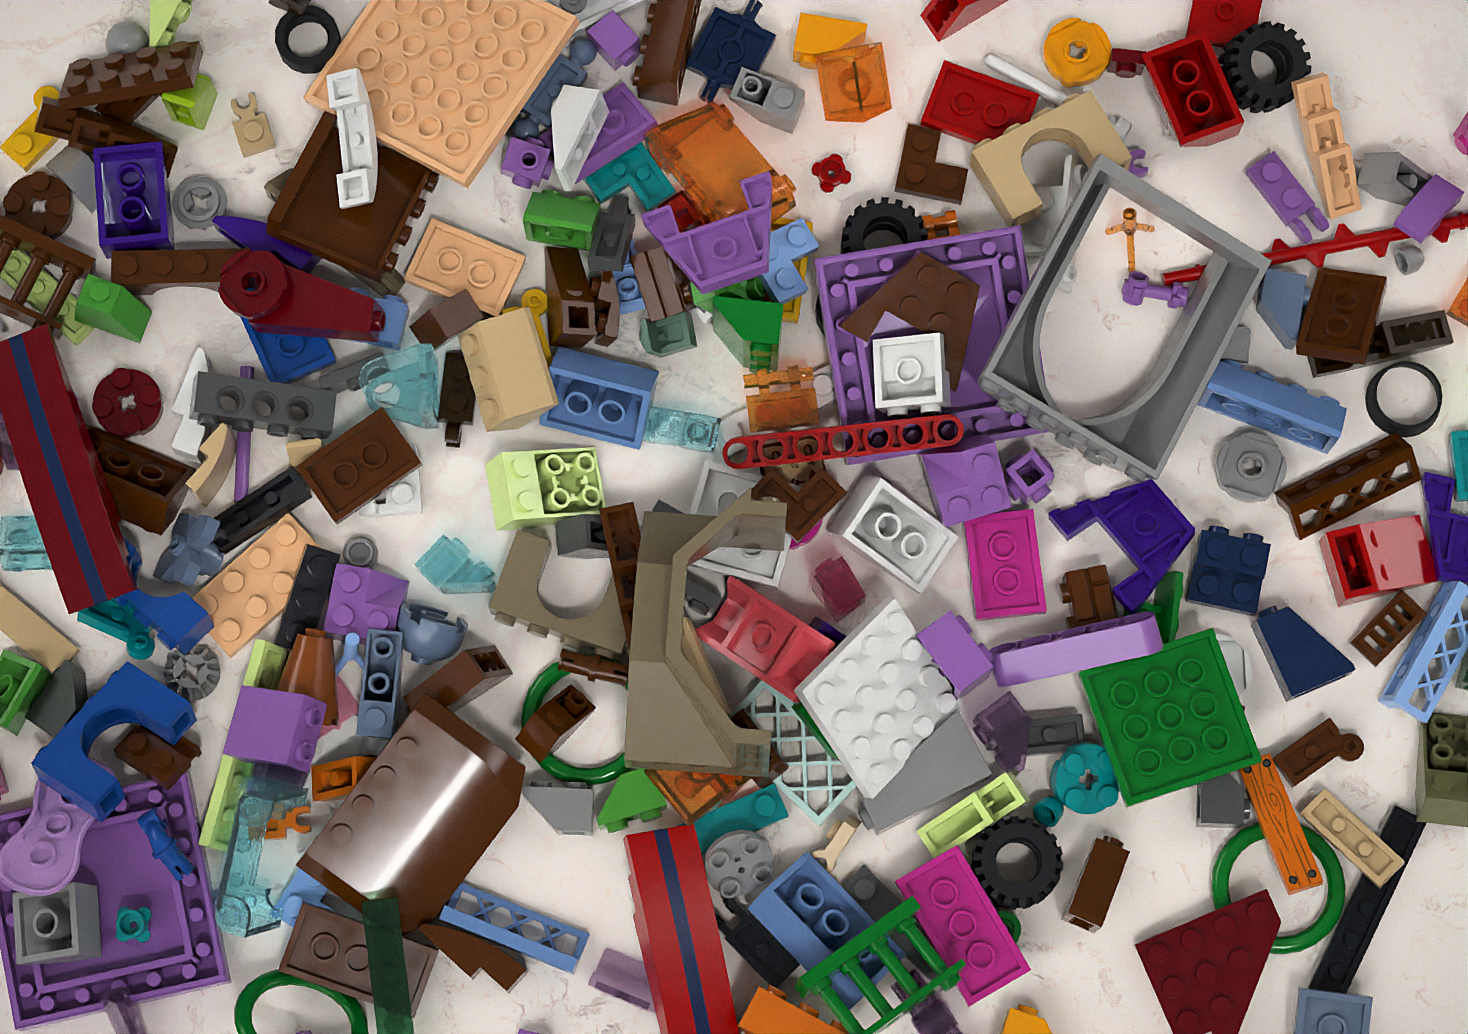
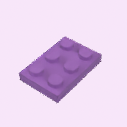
M623 82L603 95L609 109V114L575 184L660 130L655 118ZM551 128L540 135L539 139L546 143L545 148L551 150L550 155L554 159Z

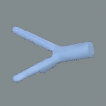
M356 633L347 634L345 641L341 643L344 652L335 665L336 677L348 660H355L362 669L364 668V659L358 653L360 638Z

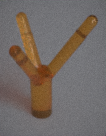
M1126 208L1123 211L1122 224L1105 230L1107 235L1121 231L1127 235L1129 273L1135 271L1134 233L1136 230L1153 232L1155 230L1152 225L1138 223L1137 212L1133 208Z

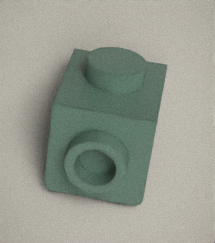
M679 313L651 323L648 318L640 320L642 330L639 335L640 342L648 354L663 358L697 347L692 314Z

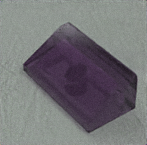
M120 986L100 994V1000L116 1034H146L125 987Z

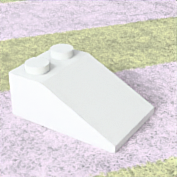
M870 475L863 476L827 531L853 552L919 594L923 592L959 537L885 480Z

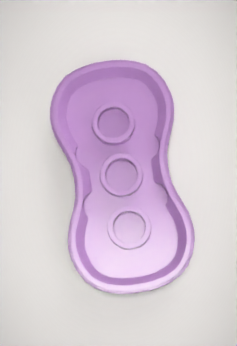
M89 758L93 763L116 777L108 766ZM38 779L34 790L33 807L27 821L6 842L0 851V880L9 888L29 895L44 896L61 891L73 879L78 870L84 835L96 819Z

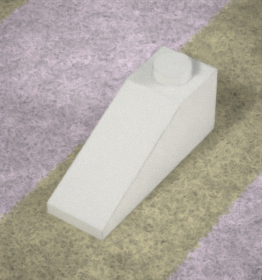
M563 85L558 97L552 103L551 120L555 170L565 191L572 190L609 114V109L603 95L597 89Z

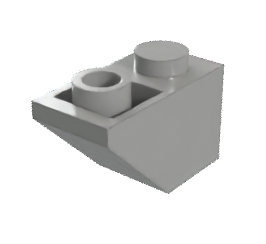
M742 67L729 99L761 123L792 134L805 104V90Z
M531 781L530 786H522L523 797L556 834L593 836L595 793L593 789H587L586 783L567 782L566 788L552 787V782Z

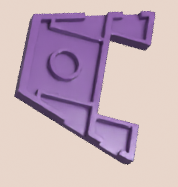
M769 171L740 180L749 210L680 233L670 205L640 214L647 230L702 295L769 272L773 186Z

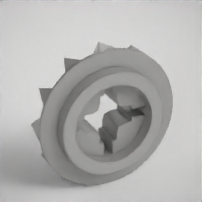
M193 177L187 179L178 186L173 195V212L178 221L190 230L202 229L205 231L213 225L212 220L215 216L226 214V194L221 185L211 178ZM192 194L200 200L208 199L206 201L208 213L199 208L195 211L192 210L195 207Z
M195 645L185 656L177 650L167 658L163 671L166 686L188 701L201 700L210 695L219 683V662L212 652L201 646ZM186 660L193 667H201V670L197 672L198 685L189 677L181 678L186 673Z

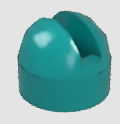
M1051 795L1041 798L1033 807L1035 820L1047 827L1055 826L1064 813L1062 802Z

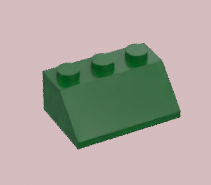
M713 296V331L742 367L749 368V371L755 374H769L770 371H777L782 335L783 304Z

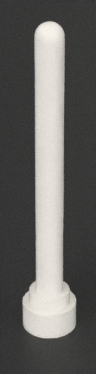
M987 54L984 58V62L988 67L1029 90L1040 94V96L1058 106L1062 105V102L1069 97L995 54ZM1112 117L1109 120L1124 142L1132 127V123L1122 117L1119 119Z

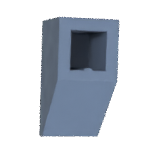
M1267 269L1259 285L1256 311L1285 349L1292 350L1300 334L1303 319H1301L1302 307L1307 308L1311 287L1305 286L1307 275Z

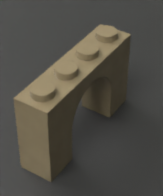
M517 529L488 607L490 613L495 615L494 620L510 627H514L515 622L527 626V632L541 638H547L548 634L561 638V644L573 649L580 650L581 645L594 649L593 655L594 653L599 654L602 658L613 661L614 657L623 659L625 647L628 644L613 575L604 599L595 611L579 619L557 617L542 605L538 595L539 583L552 550L551 541Z

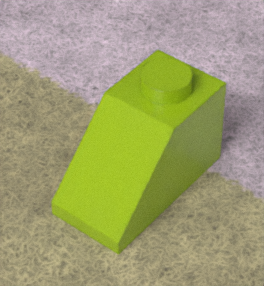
M198 73L193 88L165 92L162 94L161 99L172 121L204 130L218 93L211 79Z

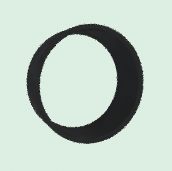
M1411 361L1397 362L1380 370L1369 382L1365 395L1366 409L1371 420L1382 431L1390 435L1396 432L1401 437H1413L1428 430L1436 421L1442 404L1441 385L1435 374L1424 365ZM1399 367L1411 368L1422 373L1430 380L1436 391L1437 408L1427 420L1419 424L1404 425L1391 420L1383 413L1377 400V386L1382 376L1388 370Z

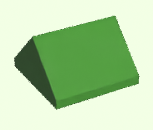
M5 649L0 655V727L18 736L27 720L24 716L29 711L31 702L42 693L52 674L38 663Z

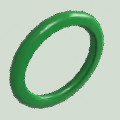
M584 653V655L593 657V654ZM613 659V661H612V662L621 663L620 661H618V660H616V659ZM559 661L552 663L542 671L529 687L522 705L521 728L525 726L532 714L540 708L543 698L551 686L561 678L571 674L570 672L557 670ZM625 751L614 761L593 768L575 767L566 764L553 754L541 763L533 757L543 770L556 779L565 782L586 783L588 786L608 783L631 769L625 768Z
M1258 822L1241 829L1232 836L1217 856L1211 880V892L1216 910L1232 903L1229 893V877L1238 856L1251 844L1265 839ZM1303 825L1300 826L1308 845L1320 860L1326 873L1328 883L1327 901L1318 919L1306 930L1295 935L1276 936L1270 951L1271 954L1296 953L1316 945L1333 929L1339 920L1345 903V878L1343 868L1335 851L1324 838Z
M278 969L261 974L248 983L239 994L234 1008V1023L238 1034H257L252 1024V1011L258 998L267 990L278 986H305L331 997L342 1007L351 1023V1034H369L367 1018L356 998L278 971Z

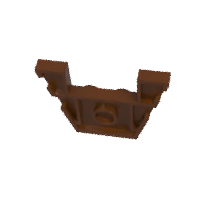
M918 250L889 276L878 290L871 296L868 295L857 309L849 316L846 315L839 322L838 326L868 342L884 312L887 311L926 334H943L945 370L949 372L950 390L956 392L980 285Z

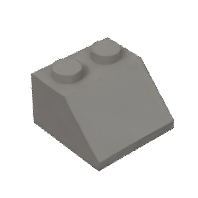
M70 882L61 891L44 896L29 895L21 892L12 893L17 965L68 963L102 957L98 889L96 885Z

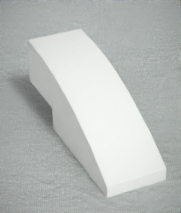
M197 347L171 409L176 419L182 420L171 448L176 455L202 464L204 456L199 447L211 435L212 427L198 425V420L189 419L195 375L198 371L212 373L209 358L204 349Z

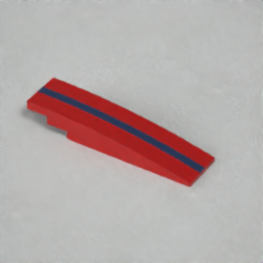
M694 824L626 835L623 841L631 871L628 880L636 910L633 914V919L660 1033L739 1034L723 949Z

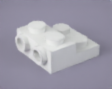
M930 333L873 340L876 409L887 413L888 418L908 417L909 410L920 409L922 415H937L942 413L941 407L951 406L949 372L945 370L943 334Z

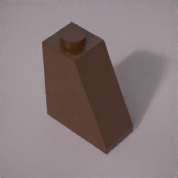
M495 645L466 649L402 698L408 705V713H410L425 692L452 712H456L513 675V672Z
M1104 836L1103 840L1096 838L1093 841L1061 920L1093 934L1102 928L1130 851L1123 849V842L1110 836Z

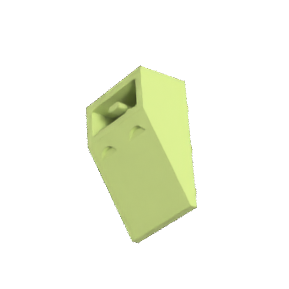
M595 447L501 452L485 464L496 531L529 529L556 524V521L581 514L600 516L599 509L606 507Z

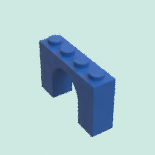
M127 661L119 670L111 674L107 683L96 695L88 698L83 708L72 720L67 721L61 727L54 739L37 752L31 764L39 781L102 823L126 796L116 777L89 760V751L95 739L110 727L124 723H134L148 728L174 746L197 719L188 700Z

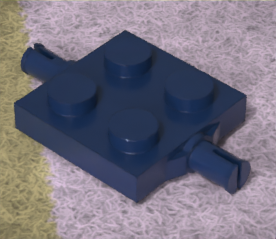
M749 0L742 15L730 14L715 7L686 63L687 70L703 76L708 81L699 97L702 101L705 102L707 99V103L712 104L720 87L732 90L742 67L757 73L760 72L776 41V34L761 28L754 21L763 6L758 0L756 4L755 0Z

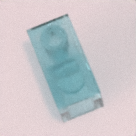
M443 534L415 563L417 571L442 594L492 593L496 588L495 581L492 579L495 573L481 560L477 564L467 556L470 550L456 537L451 541Z

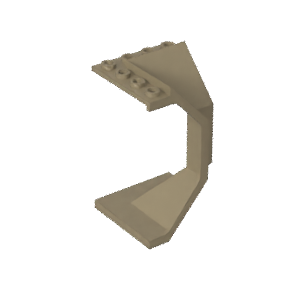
M751 486L718 516L644 512L637 560L629 656L625 768L768 777L771 730L740 728L730 720L681 651L687 567L718 547L784 551L787 503L780 502L775 497H760L758 501L751 500Z

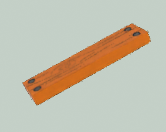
M1271 754L1261 756V763L1237 772L1247 797L1250 799V804L1288 895H1292L1320 886L1324 880Z

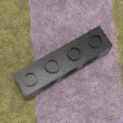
M198 371L193 379L189 419L198 420L197 424L204 427H218L219 423L223 422L224 424L232 425V429L239 432H253V428L267 430V434L274 437H287L288 433L302 435V440L319 438L322 441V438L327 439L333 432L337 391ZM223 396L231 397L236 403V410H225L220 405V398ZM258 401L267 403L271 409V414L268 416L258 414L254 403ZM297 406L301 408L305 413V420L297 421L290 416L289 407Z

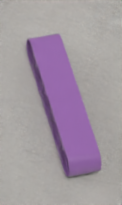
M1141 612L1000 644L989 651L994 658L991 664L994 666L993 672L997 686L1007 687L1151 655L1162 650L1164 646L1154 612Z

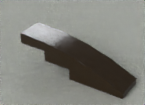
M1445 310L1379 323L1375 328L1366 365L1307 356L1312 376L1316 378L1412 356L1451 345L1454 341Z

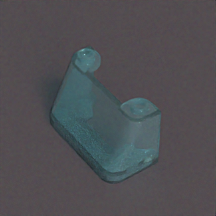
M260 775L245 777L237 783L213 897L215 920L224 932L246 938L280 927L284 910L275 908L271 904L268 897L271 888L255 884L267 823L271 818L277 820L285 819L287 811L292 807L305 806L309 788Z

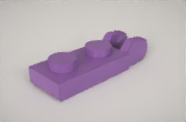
M1275 151L1247 169L1246 176L1286 227L1289 226L1303 244L1310 242L1313 237L1310 230L1299 219L1302 215L1306 214L1320 232H1324L1329 228L1330 225L1319 208L1315 207L1314 201Z

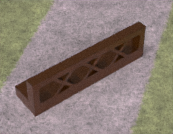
M1395 432L1274 494L1278 505L1289 514L1295 536L1302 540L1422 479L1412 446ZM1406 462L1409 473L1398 479L1391 478L1395 468ZM1373 478L1379 480L1374 491L1368 494L1360 493L1365 482ZM1341 494L1348 495L1342 507L1336 510L1330 508L1335 497ZM1311 509L1318 510L1313 521L1302 526L1299 515Z

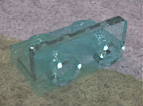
M34 516L1 517L0 563L4 571L53 570Z

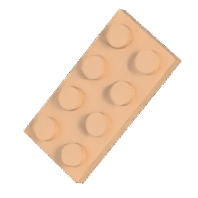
M289 513L283 516L192 597L195 602L209 613L215 626L208 634L230 658L236 655L283 613L306 543L320 547Z

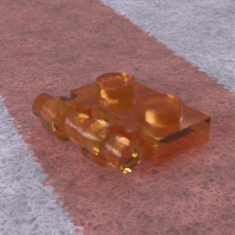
M798 365L787 366V370L767 372V369L756 370V374L743 375L744 389L758 387L759 390L758 395L746 396L750 433L819 425L815 388L801 389L800 382L813 381L812 367L798 368ZM789 383L790 391L770 393L769 386Z

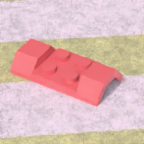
M732 575L727 580V599L713 621L695 629L698 637L795 703L800 700L794 689L835 649V642Z

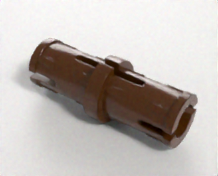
M562 649L560 657L563 660L559 659L558 671L562 670L588 677V681L592 682L598 679L622 685V687L627 686L629 665L601 659V655L595 653L592 657Z

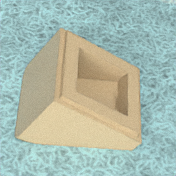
M314 438L286 443L290 466L293 467L298 475H301L296 466L324 447L321 439Z

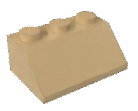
M524 307L479 321L458 335L486 432L520 429L559 404L530 307Z

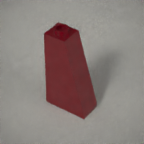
M283 264L288 273V282L291 286L289 295L285 297L282 305L272 314L262 317L257 321L249 320L248 322L258 333L378 342L379 332H383L385 328L386 314L377 301L371 297ZM261 277L255 280L254 291L260 287Z

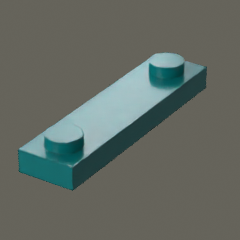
M774 783L678 826L694 824L701 855H704L713 842L726 833L737 830L756 832L788 818L789 815Z

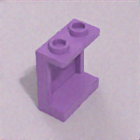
M241 685L222 754L246 763L256 764L257 761L309 772L327 704L304 694Z

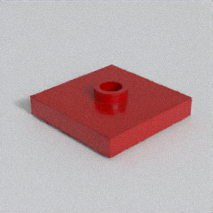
M1193 0L1185 38L1205 31L1211 46L1223 48L1227 42L1232 40L1231 38L1251 25L1258 24L1262 0Z

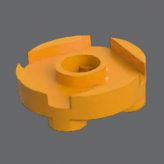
M1069 18L1057 23L1050 30L1043 46V62L1047 71L1063 86L1070 88L1088 85L1099 79L1108 67L1111 54V43L1106 32L1096 23L1092 22L1090 24L1086 21H1081V18ZM1075 45L1077 49L1082 47L1085 49L1082 59L1072 58L1069 55L1071 52L1070 46Z

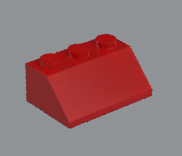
M1205 31L1141 55L1180 147H1207L1239 135L1244 119Z

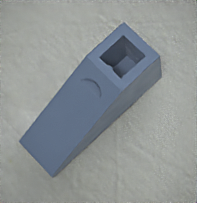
M368 629L356 735L391 739L397 731L404 632Z

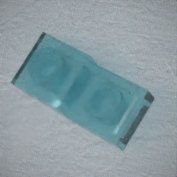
M650 407L643 440L654 444L679 446L687 450L714 453L721 419L697 413Z

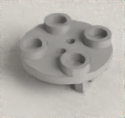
M737 830L726 833L716 839L706 851L703 863L707 880L713 889L719 891L725 898L731 899L739 895L751 893L763 884H767L773 877L772 867L774 860L772 849L764 837L753 831Z

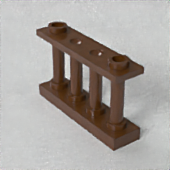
M0 215V274L12 251H16L19 248L29 253L32 258L11 300L0 295V313L32 327L31 330L49 324L54 338L60 340L63 324L55 320L75 281L81 278L86 280L88 274L93 275L96 268V259ZM51 263L62 268L61 271L64 274L43 314H40L25 307L24 304L44 265Z

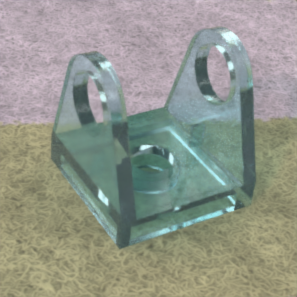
M433 344L411 346L374 359L362 368L359 375V384L373 412L380 408L374 402L375 400L392 405L390 408H384L391 419L425 429L439 428L438 359ZM384 367L391 371L376 377L367 385V377L373 369ZM381 384H393L386 392H374Z

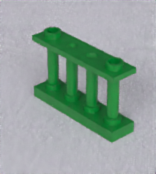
M911 896L799 977L794 988L803 999L812 992L815 996L820 995L849 1034H880L942 988L947 992L962 980L960 973L966 966V963L961 959L950 968L947 966L915 925L917 923L915 917L921 906ZM896 931L900 935L905 934L938 976L923 988L917 984L887 945L889 943L887 938ZM868 951L872 955L876 954L909 996L908 999L894 1009L859 966L861 964L859 958ZM839 972H842L844 976L849 975L881 1017V1019L866 1030L831 987L833 982L830 979Z

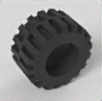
M1265 21L1259 25L1256 23L1231 38L1232 40L1225 44L1223 47L1225 52L1219 55L1218 62L1223 65L1221 69L1234 99L1239 102L1238 108L1245 110L1250 107V113H1259L1262 110L1264 113L1282 107L1294 99L1291 82L1305 78L1306 75L1311 73L1312 66L1306 65V61L1311 59L1310 52H1304L1302 48L1306 43L1302 38L1297 40L1294 37L1297 32L1292 28L1285 31V24L1279 22L1273 26L1271 21ZM1254 51L1263 52L1273 60L1277 70L1274 85L1262 82L1254 74L1251 66V58Z
M881 197V202L877 204L874 199L867 201L866 207L863 208L859 205L854 209V215L848 216L842 232L841 254L867 250L864 246V240L875 231L887 230L893 232L900 237L903 244L927 240V228H923L924 220L921 215L915 216V209L911 205L905 209L902 207L903 201L896 199L895 204L888 203L889 197Z
M1013 816L1007 820L1001 819L997 821L993 826H989L984 831L973 849L971 869L988 898L993 900V904L999 907L1003 905L1008 907L1007 909L1016 910V908L1027 909L1032 905L1039 904L1053 891L1061 878L1060 873L1063 870L1061 846H1057V838L1053 833L1050 834L1046 830L1047 826L1042 823L1039 825L1034 823L1032 818L1019 819V816ZM1009 843L1023 844L1036 856L1038 863L1036 874L1026 883L1015 884L1007 881L1000 875L996 867V857L999 850Z

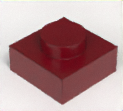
M1112 48L1108 72L1115 73L1116 76L1121 78L1141 76L1145 66L1141 55L1146 53V51Z

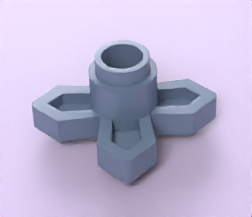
M180 513L172 530V541L169 545V550L160 557L153 577L166 583L177 581L184 585L193 586L198 575L213 576L219 570L224 557L223 552L218 549V545L212 542L220 526V521L207 515H200L196 518L190 514Z

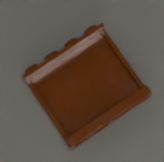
M324 111L268 215L266 235L380 283L386 272H393L399 258V254L396 251L399 245L406 246L413 230L410 224L413 218L419 220L426 205V200H423L427 191L433 193L440 174L414 160L377 145L378 175L373 202L341 209L339 206L336 175L343 173L339 129L336 128L337 116Z

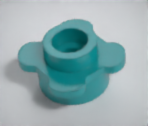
M126 906L118 910L116 938L120 942H127L129 939H136L140 943L147 942L151 937V932L148 930L149 920L152 918L151 910L147 907L131 910ZM133 921L137 923L135 928L131 927Z

